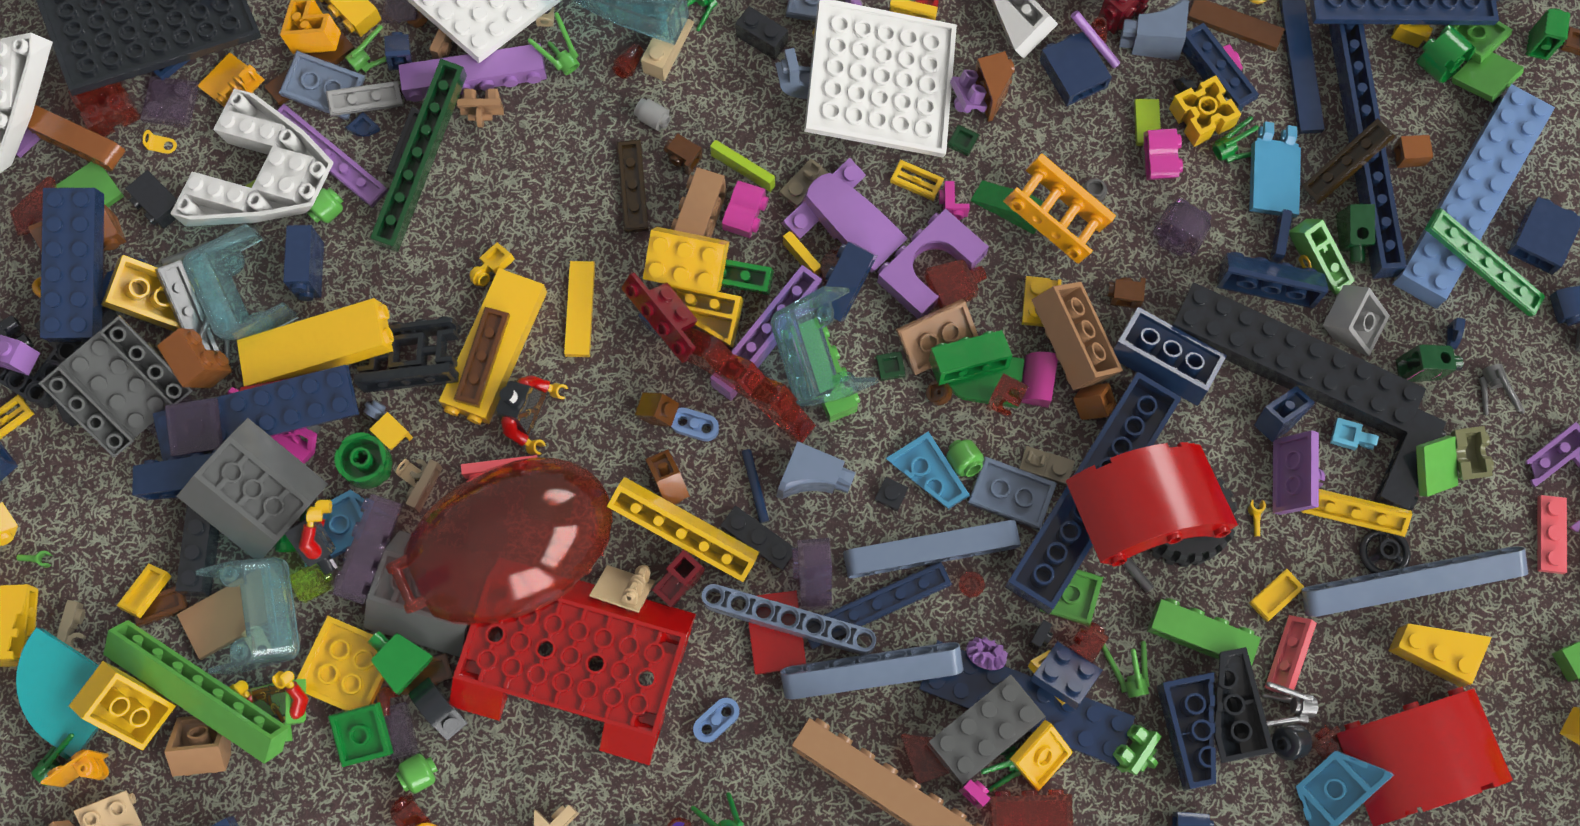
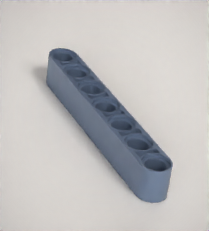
M1008 520L849 549L843 552L847 577L858 578L935 564L940 561L946 562L1016 549L1021 546L1016 521Z
M717 584L707 585L702 591L703 604L706 609L712 612L859 655L870 654L876 644L875 634L872 630ZM712 592H717L721 595L720 601L715 604L707 601V596ZM737 599H741L746 603L745 608L741 611H736L731 607L732 603ZM760 607H768L771 610L770 616L767 618L758 617L756 612ZM785 614H792L796 621L793 625L787 626L782 623V617ZM816 621L821 625V629L817 633H811L807 630L806 626L809 622ZM840 628L845 631L846 637L840 641L835 640L832 637V631ZM867 636L871 640V645L867 648H862L857 644V638Z
M947 642L789 666L782 669L780 675L785 698L800 699L953 676L962 673L964 668L960 644Z

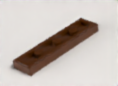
M1194 0L1187 20L1200 25L1204 23L1208 28L1276 52L1285 28L1208 0Z
M341 32L336 51L313 52L308 55L337 65L355 47ZM289 68L264 86L279 106L290 100L279 94Z
M488 307L484 308L454 397L455 402L480 408L510 318L509 313Z

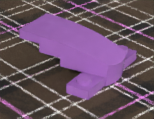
M851 158L846 160L833 174H824L815 179L805 193L802 203L781 223L799 240L820 221L834 240L837 238L845 245L848 241L853 242L878 255L870 270L871 272H874L908 239L880 210L853 189L866 175Z

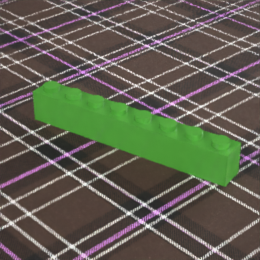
M129 620L108 630L104 656L265 764L283 751L289 729L288 726Z

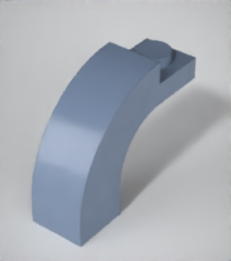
M794 48L785 49V59L775 63L780 87L789 96L807 99L811 67L798 65Z

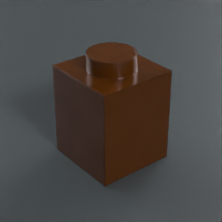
M643 392L635 416L650 425L671 427L680 403L663 393Z

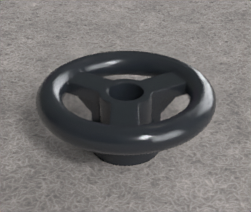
M1372 529L1364 535L1359 546L1360 559L1371 573L1389 571L1373 565L1381 559L1391 560L1399 564L1394 569L1407 567L1410 562V547L1407 540L1402 536ZM1379 535L1377 553L1368 557V544L1371 539ZM1384 548L1389 550V555L1384 553Z

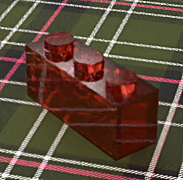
M1063 789L1048 790V795H1037V790L1021 791V796H1011V791H995V796H991V799L988 801L990 826H1074L1072 794H1064Z

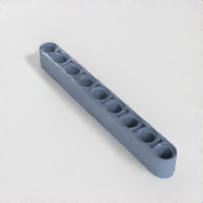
M1519 546L1506 547L1307 586L1301 589L1305 615L1310 617L1323 616L1528 575L1526 550L1524 547Z

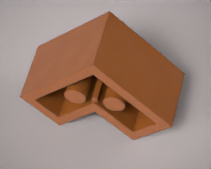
M178 328L157 345L182 387L212 388L233 371L228 364L227 356L221 351L206 350L202 344L201 336L194 329Z

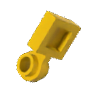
M498 242L495 243L479 258L483 265L481 267L476 266L470 271V280L476 286H485L490 281L489 272L492 271L496 274L498 268L504 270L515 260L513 255Z

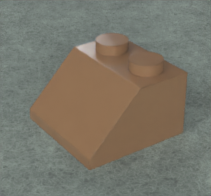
M194 716L177 718L165 749L172 777L226 771L231 757V741Z

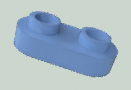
M678 408L671 426L674 432L701 441H711L719 433L718 422L713 416L687 408ZM680 419H686L687 424L681 426L678 424V421ZM704 426H710L711 431L708 433H704L702 431V428Z
M731 698L718 700L695 721L693 726L695 737L702 743L715 741L737 721L740 713L738 704ZM725 707L730 708L732 711L728 717H724L721 713ZM705 725L712 727V731L708 735L702 733V728Z

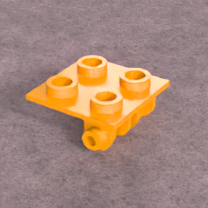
M229 52L197 86L225 107L234 88L253 93L265 79L256 73L254 67L250 64L247 66Z
M88 749L80 750L71 757L70 762L50 770L47 773L48 777L40 783L65 787L79 776L104 780L109 775V768L104 759L109 755Z

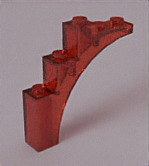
M694 328L683 331L695 346L694 352L687 360L688 362L709 372L743 395L780 426L796 443L797 441L801 443L805 441L816 425L796 403L797 398L785 384L765 377L752 361L733 354L719 338Z

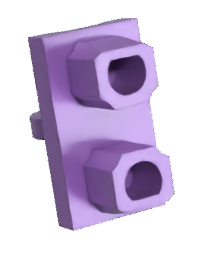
M963 70L960 77L953 76L950 80L957 96L954 100V106L959 112L969 113L972 109L985 112L987 109L984 101L987 92L983 86L976 85L979 76L974 70Z

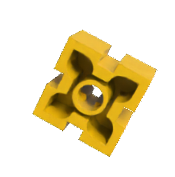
M1217 76L1200 83L1196 92L1190 88L1175 95L1169 107L1178 124L1185 122L1187 125L1184 133L1193 147L1209 140L1214 131L1219 135L1235 127L1241 116L1233 100L1229 99L1226 101L1223 96L1226 90Z

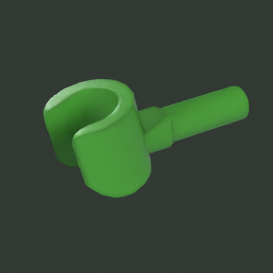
M40 551L37 555L18 554L16 559L17 561L37 563L41 567L48 568L51 564L42 563V558L47 555H53L48 551Z

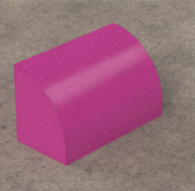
M1032 352L1026 355L1019 403L1049 407L1052 401L1058 362L1056 353Z

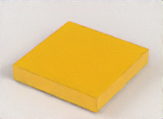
M1044 720L1010 760L1029 784L1039 791L1073 752L1054 726L1047 720Z

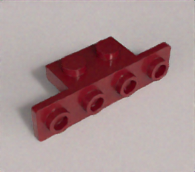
M636 273L629 274L622 285V290L672 350L673 354L676 355L681 363L686 362L694 352L695 346L683 331L693 327L698 321L697 318L668 283L649 290Z

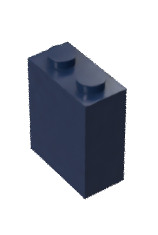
M1083 31L1078 34L1072 33L1059 43H1050L1042 50L1039 61L1066 107L1108 88L1112 76Z
M1537 197L1528 206L1507 253L1553 275L1563 266L1580 229V216L1572 210L1555 205L1549 199Z
M312 225L286 226L283 282L295 297L301 301H312L313 298H321L324 242Z

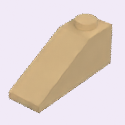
M674 13L670 15L650 41L641 59L643 73L665 81L694 21Z

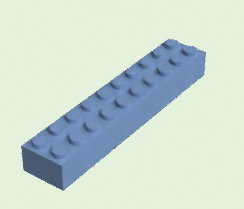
M1511 84L1499 98L1436 209L1442 208L1476 238L1481 240L1555 107ZM1424 229L1406 260L1407 267L1396 277L1393 285L1437 309L1447 300L1466 264Z

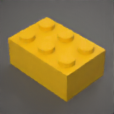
M655 227L650 232L643 279L717 294L722 286L729 241Z
M122 255L116 263L101 305L171 331H176L180 328L155 269L157 267ZM189 280L193 290H195L197 282Z
M102 661L70 703L69 707L83 720L144 750L176 705L155 689Z

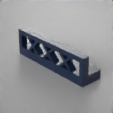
M1204 23L1186 32V39L1182 48L1183 54L1204 81L1214 76L1218 77L1226 90L1223 96L1226 101L1232 99L1241 113L1245 105L1258 98L1259 93Z

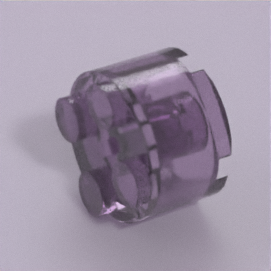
M1179 198L1167 205L1153 230L1154 237L1157 235L1159 238L1158 244L1171 253L1182 256L1183 253H1190L1189 256H1194L1199 251L1211 229L1210 220L1212 217L1207 211L1200 210L1190 205L1187 200Z

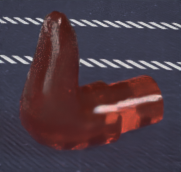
M390 687L380 689L377 696V702L381 703L384 716L390 715V698L402 695V693L397 695Z

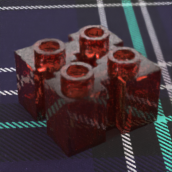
M122 81L74 96L68 90L75 106L81 111L80 115L88 130L103 137L116 132L114 126L120 123L125 127L141 119L137 108L128 97L129 94Z

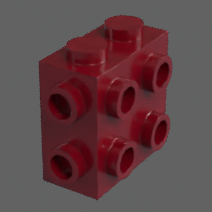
M1104 0L1097 20L1104 30L1110 31L1115 35L1120 29L1123 31L1124 19L1132 20L1136 15L1145 13L1149 7L1147 5L1149 0Z

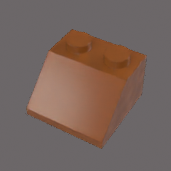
M1005 51L978 58L975 71L979 76L976 85L983 86L987 92L984 101L987 105L985 115L988 122L994 119L1005 99L1009 85L1012 83V74L1015 72L1013 61L1008 59Z

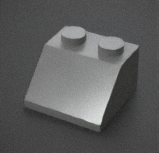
M1343 285L1329 314L1325 318L1323 327L1333 339L1366 356H1370L1390 315L1369 287Z

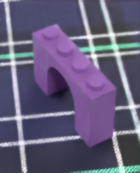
M947 209L940 214L935 213L928 221L929 225L924 230L919 229L911 238L912 242L907 247L903 245L895 253L894 256L896 258L891 263H884L878 270L877 283L917 319L926 316L937 305L939 298L914 272L913 262L918 255L931 249L943 250L951 254L965 268L971 271L987 255L989 248L988 245Z

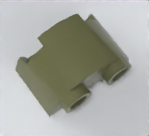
M1485 426L1452 431L1451 435L1456 437L1457 469L1460 473L1458 478L1468 480L1493 476L1494 462L1491 456L1486 455L1485 447L1490 443L1489 434L1485 431Z

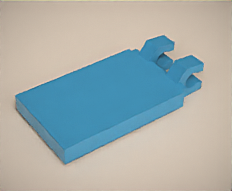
M1265 121L1263 127L1260 126L1258 129L1257 141L1251 144L1249 211L1279 216L1283 209L1291 210L1293 213L1292 217L1296 218L1299 215L1301 166V147L1295 143L1297 139V126L1287 125L1286 130L1281 131L1280 141L1272 140L1274 136V123Z

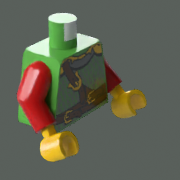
M279 671L272 677V684L251 688V692L247 691V682L242 680L229 687L288 726L289 729L285 742L293 741L291 725L304 723L306 720V707L309 701L306 695V679L294 680L295 676L291 671Z

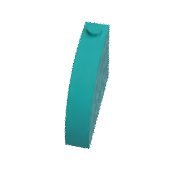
M36 627L27 640L18 662L16 674L17 695L21 709L29 724L43 739L55 746L56 749L70 733L74 734L73 739L60 753L61 757L69 759L78 751L83 750L99 729V727L80 718L69 707L70 703L99 665L45 629Z

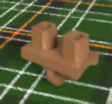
M463 89L461 99L457 100L460 114L468 115V121H476L478 128L484 127V121H492L493 115H504V107L498 89L485 90V99H477V92L474 89Z

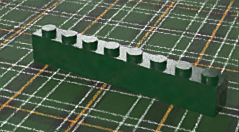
M440 58L370 239L376 245L399 252L466 80L467 74L463 66Z

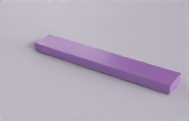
M285 104L277 110L304 130L334 162L329 173L371 208L388 192L384 185Z

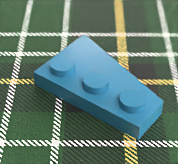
M929 431L886 458L887 461L947 509L970 496Z

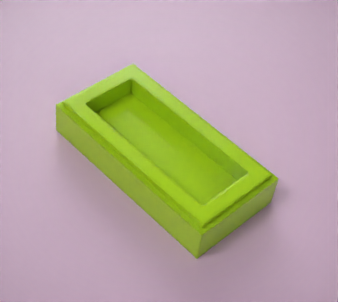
M1135 99L1136 146H1144L1145 131L1161 129L1159 99Z

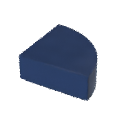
M364 112L345 127L351 134L361 137L371 136L380 131L379 126Z
M1456 318L1447 326L1446 346L1457 349L1463 336L1466 319Z

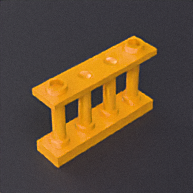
M1041 153L1025 170L1032 177L1022 191L1016 187L1003 202L1067 254L1069 258L1079 264L1093 251L1086 243L1095 229L1101 232L1114 220L1116 215ZM1039 183L1050 191V194L1041 206L1030 198V195ZM1058 198L1069 207L1060 222L1048 213ZM1076 214L1088 223L1078 238L1067 229Z

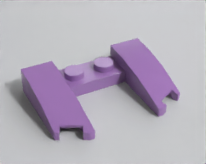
M1577 422L1567 427L1525 461L1526 465L1531 464L1535 478L1530 480L1533 488L1571 459L1580 468V425ZM1580 519L1569 527L1572 531L1579 532Z

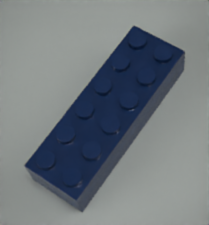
M43 188L40 338L49 342H86L102 329L104 194L96 188Z

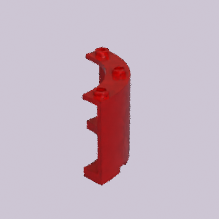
M1180 442L1177 444L1178 447H1169L1168 443L1135 449L1111 457L1112 463L1098 469L1093 465L1065 480L1100 563L1114 567L1120 566L1127 561V558L1165 543L1175 544L1182 539L1192 537L1222 538L1230 534L1232 528L1238 526L1201 445Z
M1462 686L1447 691L1449 697L1421 706L1416 701L1402 706L1403 712L1363 725L1358 720L1344 725L1345 731L1336 733L1344 754L1394 774L1391 779L1364 802L1372 826L1405 818L1407 815L1417 813L1418 807H1421L1423 812L1513 781L1474 688L1465 691Z

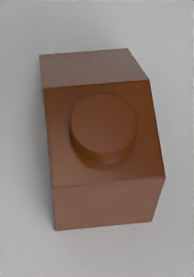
M668 449L645 459L662 498L673 504H678L683 499L690 497L681 473Z

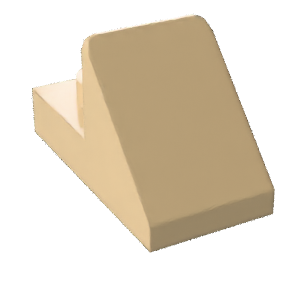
M568 805L566 808L561 806L551 816L553 821L550 823L535 809L534 826H568L579 813L571 805Z

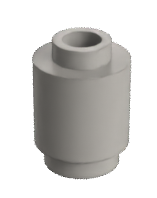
M640 99L634 109V115L637 116L639 121L657 131L661 128L665 129L671 119L669 109L651 99Z

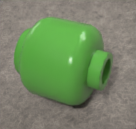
M330 187L328 189L321 188L307 214L317 223L320 220L324 223H330L343 211V205L341 204L343 199Z
M966 439L962 441L956 440L951 443L946 459L957 475L972 477L982 469L984 456L972 440Z
M418 753L399 764V772L396 773V776L405 792L410 790L411 793L416 794L435 783L434 773L438 769L431 757L425 759L422 754Z

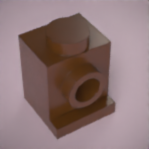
M678 133L673 140L669 139L664 146L663 151L668 153L669 161L676 167L680 168L683 166L687 175L692 173L703 158L702 148Z
M1123 277L1115 279L1114 283L1109 282L1107 297H1111L1110 305L1134 309L1141 307L1144 302L1146 278H1140L1139 282H1136L1131 278Z

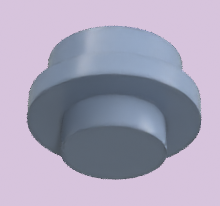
M373 400L371 403L366 401L364 404L366 408L363 412L376 420H379L387 413L385 411L386 406L376 400Z

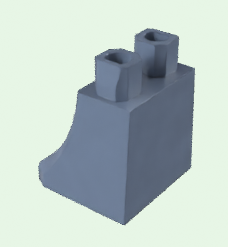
M1179 0L1169 8L1158 12L1139 14L1137 20L1124 19L1119 47L1132 48L1131 55L1179 60L1186 39L1189 0Z
M797 441L778 487L776 497L784 499L790 495L806 491H820L832 494L834 489L848 493L856 472L844 468L845 461Z

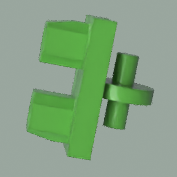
M1132 725L1127 732V736L1133 741L1131 746L1128 747L1121 744L1116 748L1113 756L1120 763L1116 767L1123 773L1127 771L1137 775L1139 771L1144 772L1147 766L1154 769L1158 765V761L1153 756L1157 752L1155 746L1162 736L1157 731L1147 730L1140 725Z

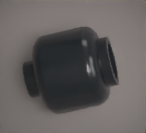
M1299 724L1279 727L1272 734L1271 739L1274 752L1279 758L1284 760H1296L1307 756L1313 744L1309 731Z

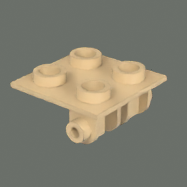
M607 565L591 591L590 597L639 613L655 581L650 579L651 572L647 565L638 566L635 574Z
M126 790L74 810L80 826H142L133 806L136 803V797L133 793L128 794Z

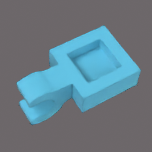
M1337 418L1330 444L1351 450H1356L1359 444L1361 447L1373 450L1374 446H1377L1379 436L1361 432L1363 424Z

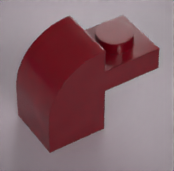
M683 549L666 568L668 570L667 574L652 590L670 607H673L689 589L695 586L703 575L705 568Z

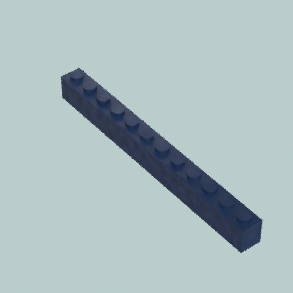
M1328 24L1350 143L1377 118L1380 120L1363 24ZM1384 147L1354 173L1359 203L1375 204V244L1367 249L1373 279L1397 277L1407 267L1386 148Z

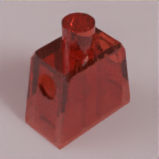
M961 259L927 268L924 278L929 288L939 296L937 304L941 309L961 299H964L966 303L974 299L979 290L977 283L987 279V276L981 265L969 270L966 262Z

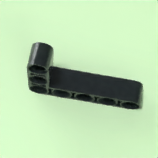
M102 306V310L104 309L102 328L117 317L115 310ZM59 342L34 377L30 374L25 375L4 368L3 372L0 373V383L43 409L50 408L55 404L54 398L38 383L67 358L69 350L75 349L74 351H76L85 342ZM24 379L23 384L18 387L19 382ZM44 391V395L38 399L39 394Z

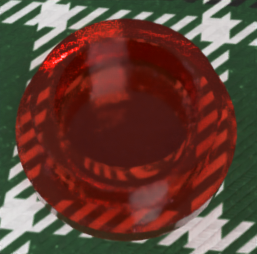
M967 572L959 580L960 591L963 595L970 598L979 596L985 588L983 577L976 572Z

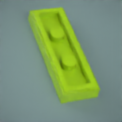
M714 140L710 146L712 157L771 193L775 187V176L721 142Z

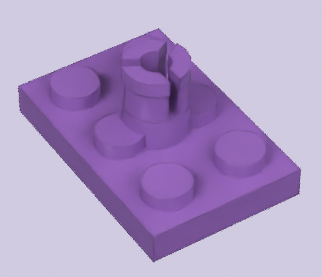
M1311 430L1278 438L1273 442V513L1282 515L1318 508L1319 488L1323 485V483L1319 482V479L1325 481V473L1319 469V432Z

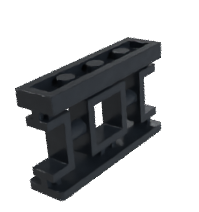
M447 316L434 320L418 319L415 322L409 323L394 322L389 325L394 336V341L392 342L393 351L370 358L369 365L357 367L358 373L354 374V384L364 393L456 383L459 381V373L455 369L458 362L453 356H446L447 341L459 340L458 333H461V327L453 318ZM437 336L436 345L428 346V337ZM417 345L416 360L399 362L401 346ZM435 355L436 364L427 365L428 356ZM381 361H388L389 370L380 371Z

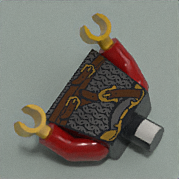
M533 375L519 378L517 382H507L506 387L500 391L501 399L496 408V414L501 420L502 431L506 437L520 446L525 445L528 454L540 455L541 453L536 450V445L545 447V442L543 440H530L528 437L530 438L548 396L546 393L548 391L553 398L565 399V397L559 395L558 391L560 388L568 389V387L559 383L551 385L550 381Z
M318 500L315 503V507L308 508L306 519L285 532V535L305 564L311 567L317 563L324 575L337 568L336 563L330 556L336 548L324 529L326 519H323V514L332 512L331 500Z

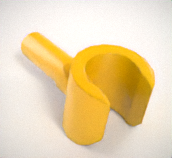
M1252 500L1248 506V512L1253 516L1254 537H1260L1261 514L1266 508V503L1264 500H1261L1260 509H1256L1253 505L1254 500Z

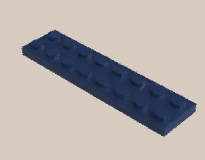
M1309 0L1313 24L1495 25L1499 21L1496 0Z
M341 365L153 413L162 461H166L167 457L177 456L186 458L191 453L204 454L217 450L247 418L272 437L359 415L349 366Z
M961 650L964 668L962 673L922 680L919 688L920 691L969 709L1008 676L1012 675L1046 716L1031 728L1028 733L1033 734L1041 723L1047 720L1054 726L1070 749L1116 767L1120 763L1113 756V753L1121 744L1126 745L1128 740L1127 732L1135 719L1133 715L1086 697L1077 710L1066 703L1062 705L1054 695L1033 683L1031 676L1005 666L998 670L981 668L969 659L964 650Z

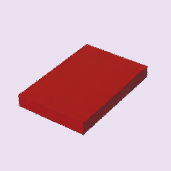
M797 590L757 595L758 597L799 608ZM763 606L757 610L756 614L760 618H767L770 616L771 610ZM785 614L781 621L784 625L790 626L795 623L796 618L792 614ZM749 622L755 675L780 672L789 666L806 664L803 638Z

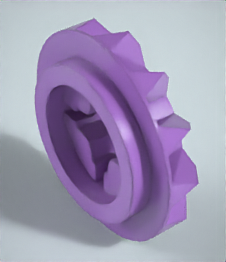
M985 636L982 639L975 637L973 641H969L966 648L969 659L981 668L998 670L1003 668L1007 662L1008 653L1003 650V645H997L995 640L990 641Z

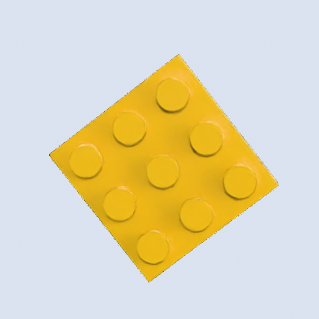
M327 616L297 679H306V694L345 711L373 704L384 681L380 672L371 662V659L378 653L368 643L373 635Z

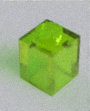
M317 563L288 576V580L298 600L303 603H307L333 589L329 582L333 580L331 573L324 575Z

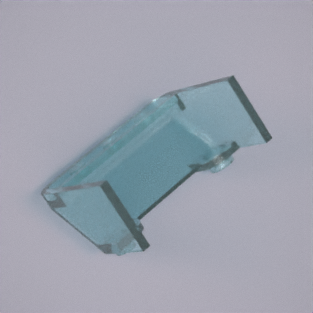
M246 223L189 252L183 260V267L213 333L223 340L245 338L284 326L299 318L298 314L283 302L265 312L259 311L249 316L232 280V276L244 268L245 259L241 251L263 239Z
M823 286L780 309L772 316L771 327L794 400L799 406H814L848 397L879 382L878 377L855 378L848 371L836 373L822 328L828 326L833 321L834 309L831 302L849 293L848 287Z
M270 557L234 560L196 570V575L220 578L221 582L227 587L240 586L247 637L240 638L232 644L230 648L231 663L208 668L209 674H238L290 661L298 655L300 643L288 563L284 559Z

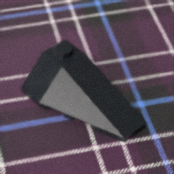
M1247 647L1219 653L1214 737L1221 763L1274 753Z

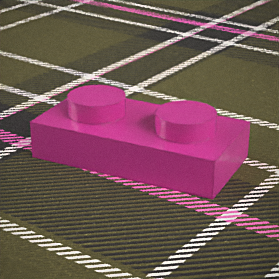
M970 779L959 790L977 809L984 807L991 799L986 795L989 790L978 780L973 782Z

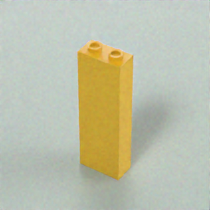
M498 268L457 359L458 364L455 369L459 373V381L446 384L439 399L446 413L453 416H458V414L465 415L468 421L477 425H481L482 422L490 424L501 399L500 391L507 385L547 294L544 284ZM488 307L510 314V318L480 408L455 402L454 397L484 308Z
M372 298L238 339L237 345L244 387L298 377L341 365H349L392 352L394 336L388 325L390 314L387 306Z

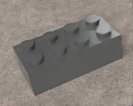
M1010 675L927 743V746L961 787L1046 716L1015 678Z

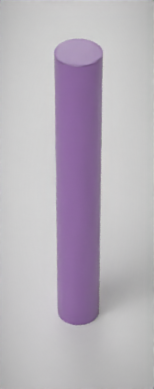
M1078 10L1073 12L1071 18L1111 67L1116 68L1120 64L1117 57Z

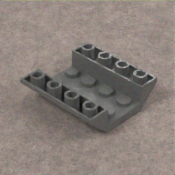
M120 315L99 330L38 383L114 458L134 442L136 436L154 422L153 413L168 410L171 407L174 408L193 391L190 387L181 386L170 366Z
M247 418L193 475L177 497L259 563L324 490L328 483Z
M399 530L384 550L368 593L364 628L374 632L380 631L382 634L391 637L398 633L414 644L460 657L469 632L467 629L483 584L486 582L487 576L497 560Z

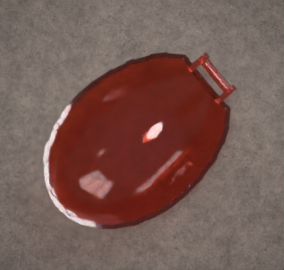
M544 457L511 461L471 477L438 500L421 518L411 533L404 549V556L388 563L386 569L389 574H392L405 602L404 610L407 614L427 606L434 617L450 621L453 624L465 625L487 622L492 624L510 617L517 618L559 599L572 590L582 577L592 571L593 565L603 555L610 540L609 536L613 523V511L607 507L610 499L597 477L586 468L571 461ZM406 567L409 568L421 594L416 599L402 571Z

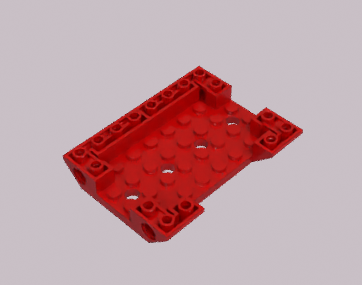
M499 557L487 576L453 675L450 703L456 709L500 721L508 698L506 694L600 721L604 723L599 751L650 766L666 715L664 712L678 666L682 663L696 614L647 599L639 613L627 610L623 607L590 597L595 584ZM494 628H501L503 631L502 638L497 642H492L489 639L490 631ZM549 642L553 645L552 653L546 657L539 654L540 645ZM594 657L603 659V667L599 671H592L589 668V662ZM643 672H651L654 675V681L651 685L643 686L640 684L639 677Z

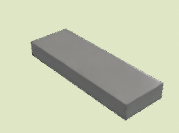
M398 81L326 91L330 117L403 106Z

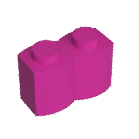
M1177 128L1147 130L1144 132L1146 180L1175 179L1179 177V173H1182L1183 161L1178 156V149L1182 146V138L1180 134H1177Z
M737 181L722 221V229L747 238L751 237L752 232L757 233L761 221L758 218L760 211H765L769 199L766 197L765 189Z

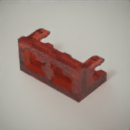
M1003 373L986 409L989 411L992 409L1004 416H1011L1012 412L1006 410L1003 407V403L1009 402L1012 405L1019 406L1029 386Z

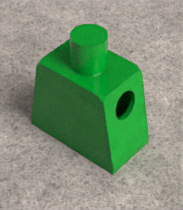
M378 631L368 641L378 652L371 659V662L397 695H400L434 659L428 652L398 633L388 640Z

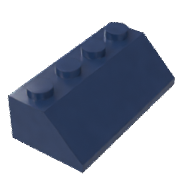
M1239 252L1226 253L1221 260L1216 287L1312 309L1328 293V285L1324 273H1319L1313 268H1296L1289 263L1283 262L1278 264L1269 262L1266 258L1245 257Z
M1140 307L1135 311L1113 349L1119 363L1135 372L1143 374L1196 406L1199 405L1208 392L1227 356Z

